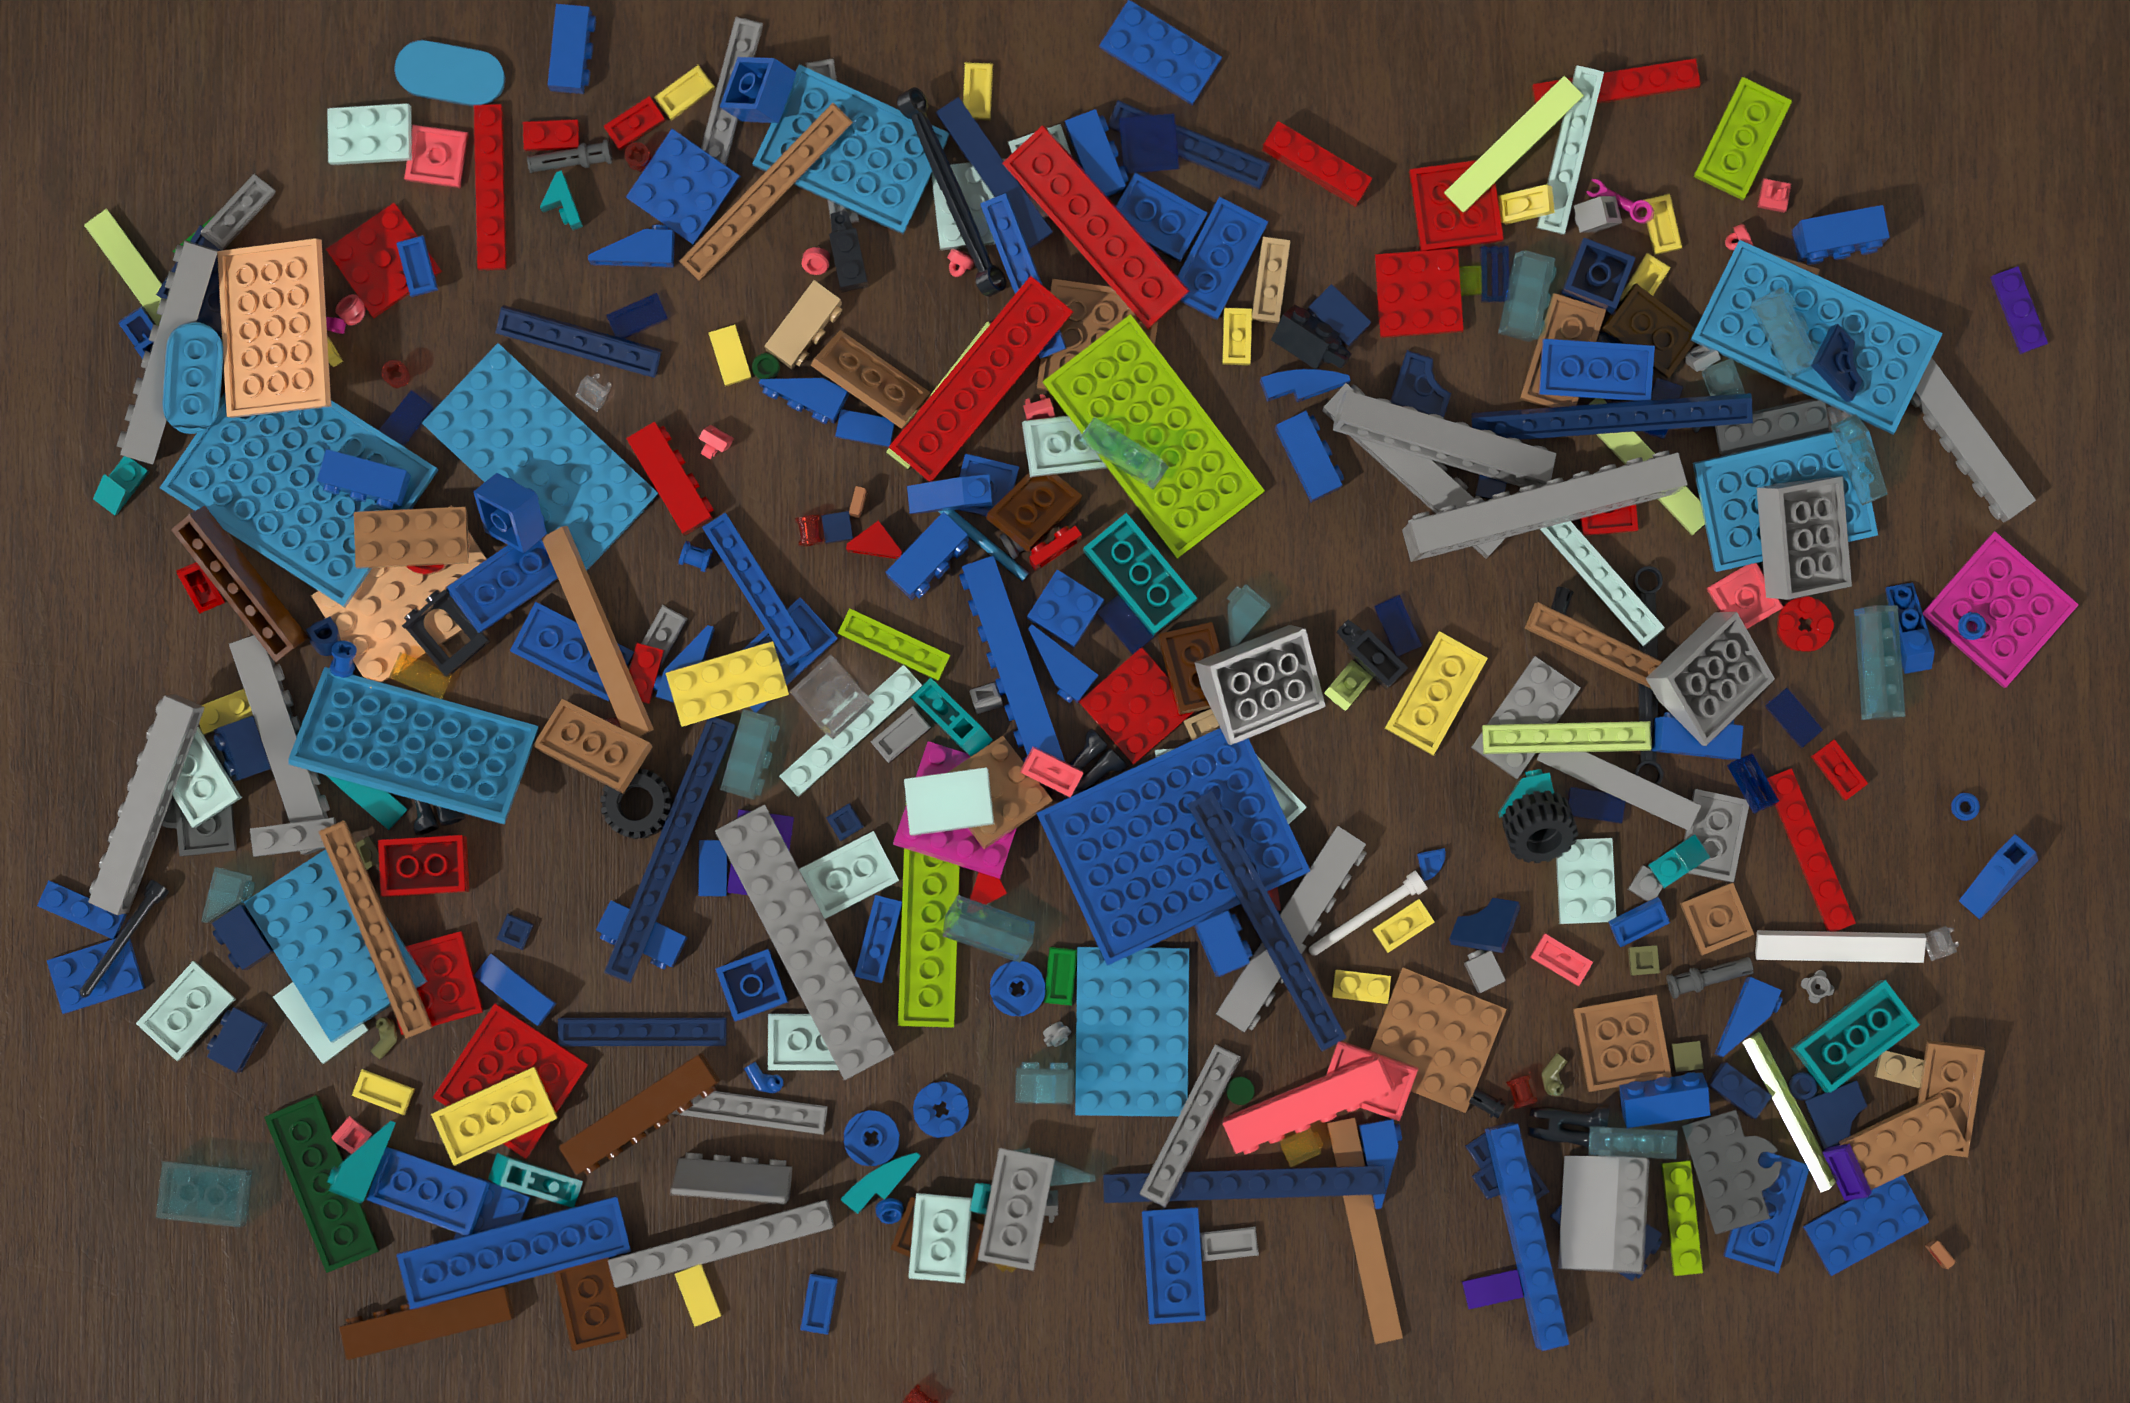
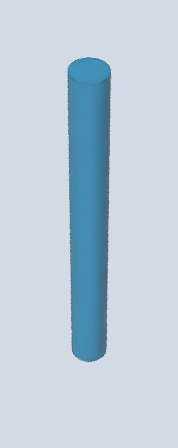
M954 510L938 511L940 514L945 512L968 534L969 538L991 556H994L998 562L1021 581H1024L1029 575L1027 570Z

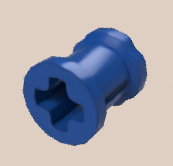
M685 541L678 564L683 565L685 563L700 568L702 572H706L713 550L709 548L705 550L691 545L689 541Z
M338 641L333 644L331 653L334 659L330 665V671L334 676L346 678L353 675L355 670L353 659L357 652V648L353 643Z

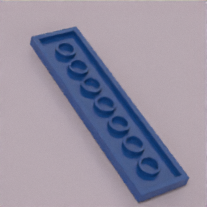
M615 1196L481 1231L469 1236H462L397 1254L411 1310L627 1253L631 1249L618 1198Z

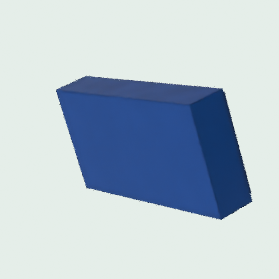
M424 236L397 242L410 296L415 297L437 291L438 287Z
M841 409L835 437L889 447L895 424L885 417Z
M699 840V896H727L728 855L720 840Z
M1659 897L1608 921L1620 948L1670 923Z
M810 1274L800 1330L828 1335L838 1278Z

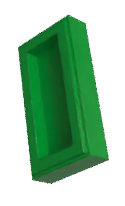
M1049 948L1044 1003L1072 1006L1077 950Z

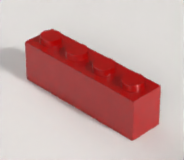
M1279 121L1263 144L1262 151L1354 207H1357L1371 184L1372 177Z
M654 421L626 438L684 536L713 520L710 515L714 511L706 496L700 498L695 490L700 486L692 472L687 475L682 468V465L686 462L679 450L672 451L667 443L672 439L664 425L658 427Z

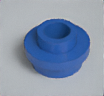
M1975 612L1964 614L1958 621L1960 635L1967 640L1979 639L1986 631L1985 619ZM1969 621L1974 622L1976 625V629L1973 632L1967 629Z
M1970 793L1958 794L1951 803L1952 813L1960 820H1971L1979 813V801ZM1962 802L1969 804L1967 812L1961 810L1960 805Z
M887 1198L876 1205V1215L881 1222L886 1224L898 1222L904 1212L902 1202L897 1199Z

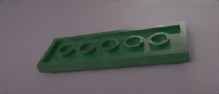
M318 1095L265 1116V1121L326 1273L379 1252L380 1249L362 1204L329 1191L331 1186L327 1182L333 1167L338 1168L344 1159L338 1144L331 1138L334 1134Z

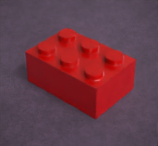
M454 835L378 840L381 896L396 897L469 892L467 836Z

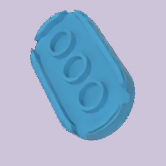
M415 41L401 50L395 62V74L401 86L410 94L419 97L474 107V105L490 104L489 102H492L501 95L505 85V74L501 64L494 56L484 51L431 41Z
M188 322L178 326L170 334L166 344L162 409L165 418L174 428L188 434L200 433L207 429L217 419L220 409L223 344L214 329L200 322Z

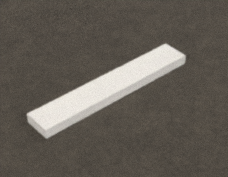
M1757 930L1755 957L1756 960L1924 963L1926 936L1925 933Z

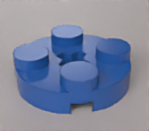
M1012 961L996 970L990 982V994L995 1006L1001 1012L1010 1016H1025L1034 1012L1043 1002L1045 982L1040 971L1032 964L1025 961ZM1019 981H1022L1025 993L1023 995L1017 994L1016 997L1011 994L1013 989L1010 987V984L1012 982L1017 984Z
M943 1081L931 1083L921 1089L914 1100V1119L920 1129L926 1134L938 1138L948 1137L960 1131L965 1125L969 1115L968 1101L962 1090L952 1083ZM943 1101L947 1103L946 1109L949 1110L948 1115L942 1114L939 1118L935 1116L936 1110L933 1109V1106L935 1104L940 1105Z
M868 1110L855 1115L848 1122L844 1130V1144L848 1155L855 1162L863 1166H877L886 1163L894 1156L899 1146L900 1134L896 1123L890 1116L880 1111ZM876 1131L879 1143L877 1145L874 1143L869 1146L866 1145L867 1138L864 1134Z

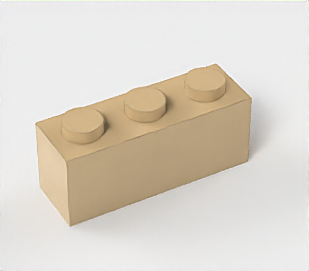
M814 280L765 344L766 351L792 370L796 365L800 367L808 358L809 353L807 350L812 343L817 345L825 335L826 331L823 329L829 321L833 323L841 314V299Z

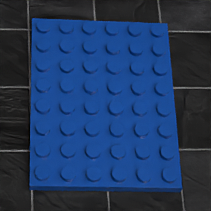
M1221 728L1037 813L1107 966L1241 904L1187 806L1188 803L1210 791L1214 793L1266 891L1310 872L1249 738L1229 745Z

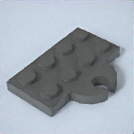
M207 741L223 766L225 759L222 751L217 749L214 741ZM172 795L162 826L177 829L179 856L237 851L233 804L196 828H192Z
M1737 1110L1682 1126L1715 1234L1770 1219L1762 1191L1771 1187L1779 1178L1782 1162H1775L1772 1167L1763 1168L1759 1164V1157L1764 1152L1774 1154L1778 1152L1777 1148L1767 1139L1757 1136L1745 1137Z

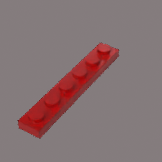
M1696 59L1604 73L1596 104L1699 88L1700 79ZM1559 80L1533 84L1535 104Z
M501 104L474 105L477 269L479 271L506 270L503 106Z
M1792 768L1764 779L1827 932H1836L1855 924L1854 917Z

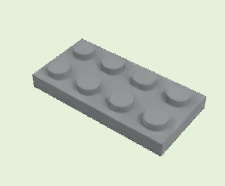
M1534 656L1487 725L1557 723L1580 690V687ZM1482 732L1471 747L1515 779L1519 778L1535 755V753L1483 754Z
M999 1148L978 1260L1034 1270L1054 1158Z

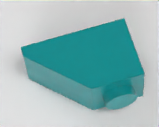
M1542 769L1525 772L1526 777L1518 781L1499 810V818L1506 813L1505 809L1508 806L1513 805L1512 802L1515 799L1522 798L1524 794L1528 793L1529 795L1533 794L1534 791L1544 792L1545 790L1551 791L1553 794L1554 790L1550 773L1543 774Z

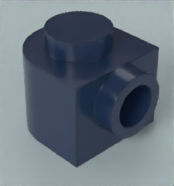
M330 616L315 622L306 629L310 643L316 652L322 656H331L333 644L341 641L338 628Z

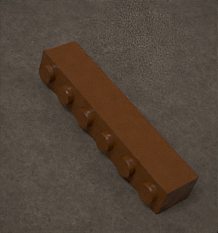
M206 506L192 512L171 529L275 662L291 653L309 638Z
M701 1053L558 1148L576 1175L584 1172L587 1176L601 1167L598 1162L606 1156L611 1160L624 1152L622 1146L629 1141L634 1145L647 1136L644 1131L654 1126L657 1130L670 1121L668 1116L676 1110L681 1114L693 1106L691 1100L700 1095L704 1099L715 1092L717 1089L714 1085L719 1083L720 1080L703 1053Z
M505 1285L411 1310L409 1304L400 1306L401 1311L390 1314V1309L373 1312L374 1318L363 1320L362 1315L345 1319L346 1325L340 1326L339 1330L346 1360L512 1320L515 1316L508 1286Z

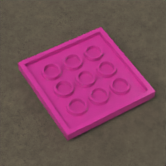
M1994 531L1922 613L1925 620L1998 684L2006 688L2079 604ZM1969 612L1980 614L1986 622L1985 633L1976 640H1967L1958 631L1959 619ZM1969 621L1967 629L1972 632L1975 631V623Z
M928 741L916 777L948 773L969 759L970 756L967 753ZM906 804L893 845L1000 879L1017 828L986 849L980 845L968 828L911 836Z

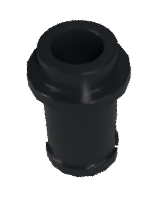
M1557 587L1551 609L1568 616L1566 613L1574 592L1564 587Z
M1478 1087L1469 1100L1470 1104L1489 1113L1490 1118L1494 1116L1498 1119L1506 1106L1505 1103L1501 1102V1098L1497 1100Z

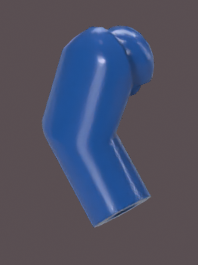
M756 1062L744 1068L755 1089L758 1091L776 1093L783 1087L784 1081L781 1076L763 1074Z

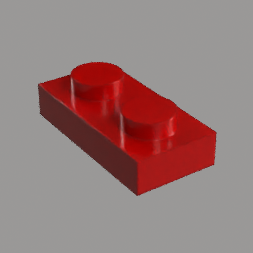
M649 96L605 124L604 128L620 151L665 122V119Z
M578 120L523 122L524 151L566 150L578 148V145H580Z
M637 643L629 672L642 702L650 704L665 650Z
M1835 739L1811 756L1844 801L1868 784Z

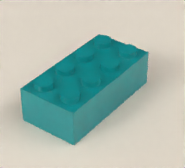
M1127 513L1083 548V552L1153 636L1197 601V597Z
M1879 980L1791 1048L1823 1091L1831 1093L1917 1028L1919 1024L1887 981Z

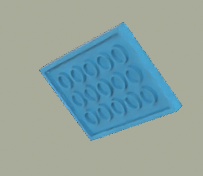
M799 64L793 87L789 93L779 123H771L755 157L753 166L767 171L832 103H835L853 121V124L794 185L904 235L933 172L912 120L906 118L900 110ZM932 125L944 149L950 133Z
M1855 426L1693 463L1713 568L1716 572L1763 561L1757 487L1843 476L1848 542L1878 535L1858 429Z
M326 849L243 902L330 1042L334 1043L391 1005ZM388 920L416 988L426 983L427 980Z
M1077 947L1075 1115L1179 1117L1188 1099L1189 948H1145L1107 966L1099 947Z

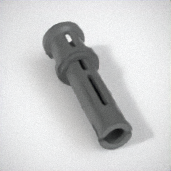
M604 139L603 143L591 145L581 143L575 149L527 156L530 173L575 165L588 168L590 164L601 162L613 163L609 139ZM602 151V154L591 155V153ZM564 157H566V160H562V161H556V162H550V163H545V162H544V161H546V160H552V159H558V158H564Z
M1745 957L1706 969L1690 968L1689 972L1673 976L1668 974L1667 984L1672 998L1676 999L1683 993L1691 991L1701 992L1705 986L1751 975L1754 973L1753 965L1750 958Z

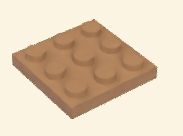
M1001 736L948 772L980 768L988 769L994 824L968 828L984 849L1035 816L1038 812L1044 810L1053 801L1038 781L1021 773L1020 770L1024 762L1004 736Z
M1657 994L1573 1009L1588 1092L1619 1087V1085L1628 1084L1633 1081L1643 1082L1656 1080L1660 1077H1672Z

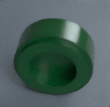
M762 353L754 359L752 370L759 380L775 379L779 375L780 364L774 355Z
M1233 1078L1226 1087L1227 1097L1234 1104H1247L1254 1096V1086L1247 1078Z

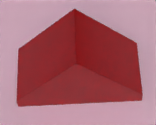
M879 520L848 542L846 546L847 552L891 559H899L902 555V551Z
M197 562L176 570L179 579L199 614L225 603L223 595Z
M978 872L967 911L973 913L1007 895L1000 879Z

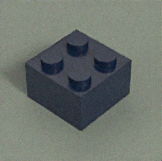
M1583 238L1579 244L1561 295L1606 309V312L1612 314L1617 308L1636 257Z

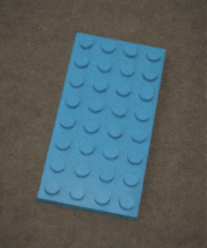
M1739 240L1691 341L1708 349L1717 350L1723 356L1894 435L1943 333ZM1835 324H1839L1855 341L1853 360L1858 374L1863 379L1855 398L1847 403L1811 367L1830 327Z
M499 343L422 422L427 429L484 482L496 473H499L506 478L513 479L521 486L535 491L539 498L538 503L544 517L547 534L562 526H568L586 571L659 496L657 491Z
M324 667L288 758V765L505 824L538 734V726L356 675L341 678L334 676L330 668Z

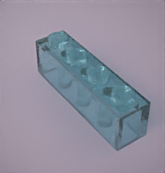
M1875 605L1854 609L1862 720H1886L1905 717L1898 606Z

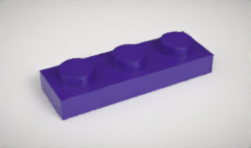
M2019 267L1990 277L2019 353L2023 354L2048 344Z

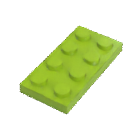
M1742 77L1693 177L1744 200L1792 100Z

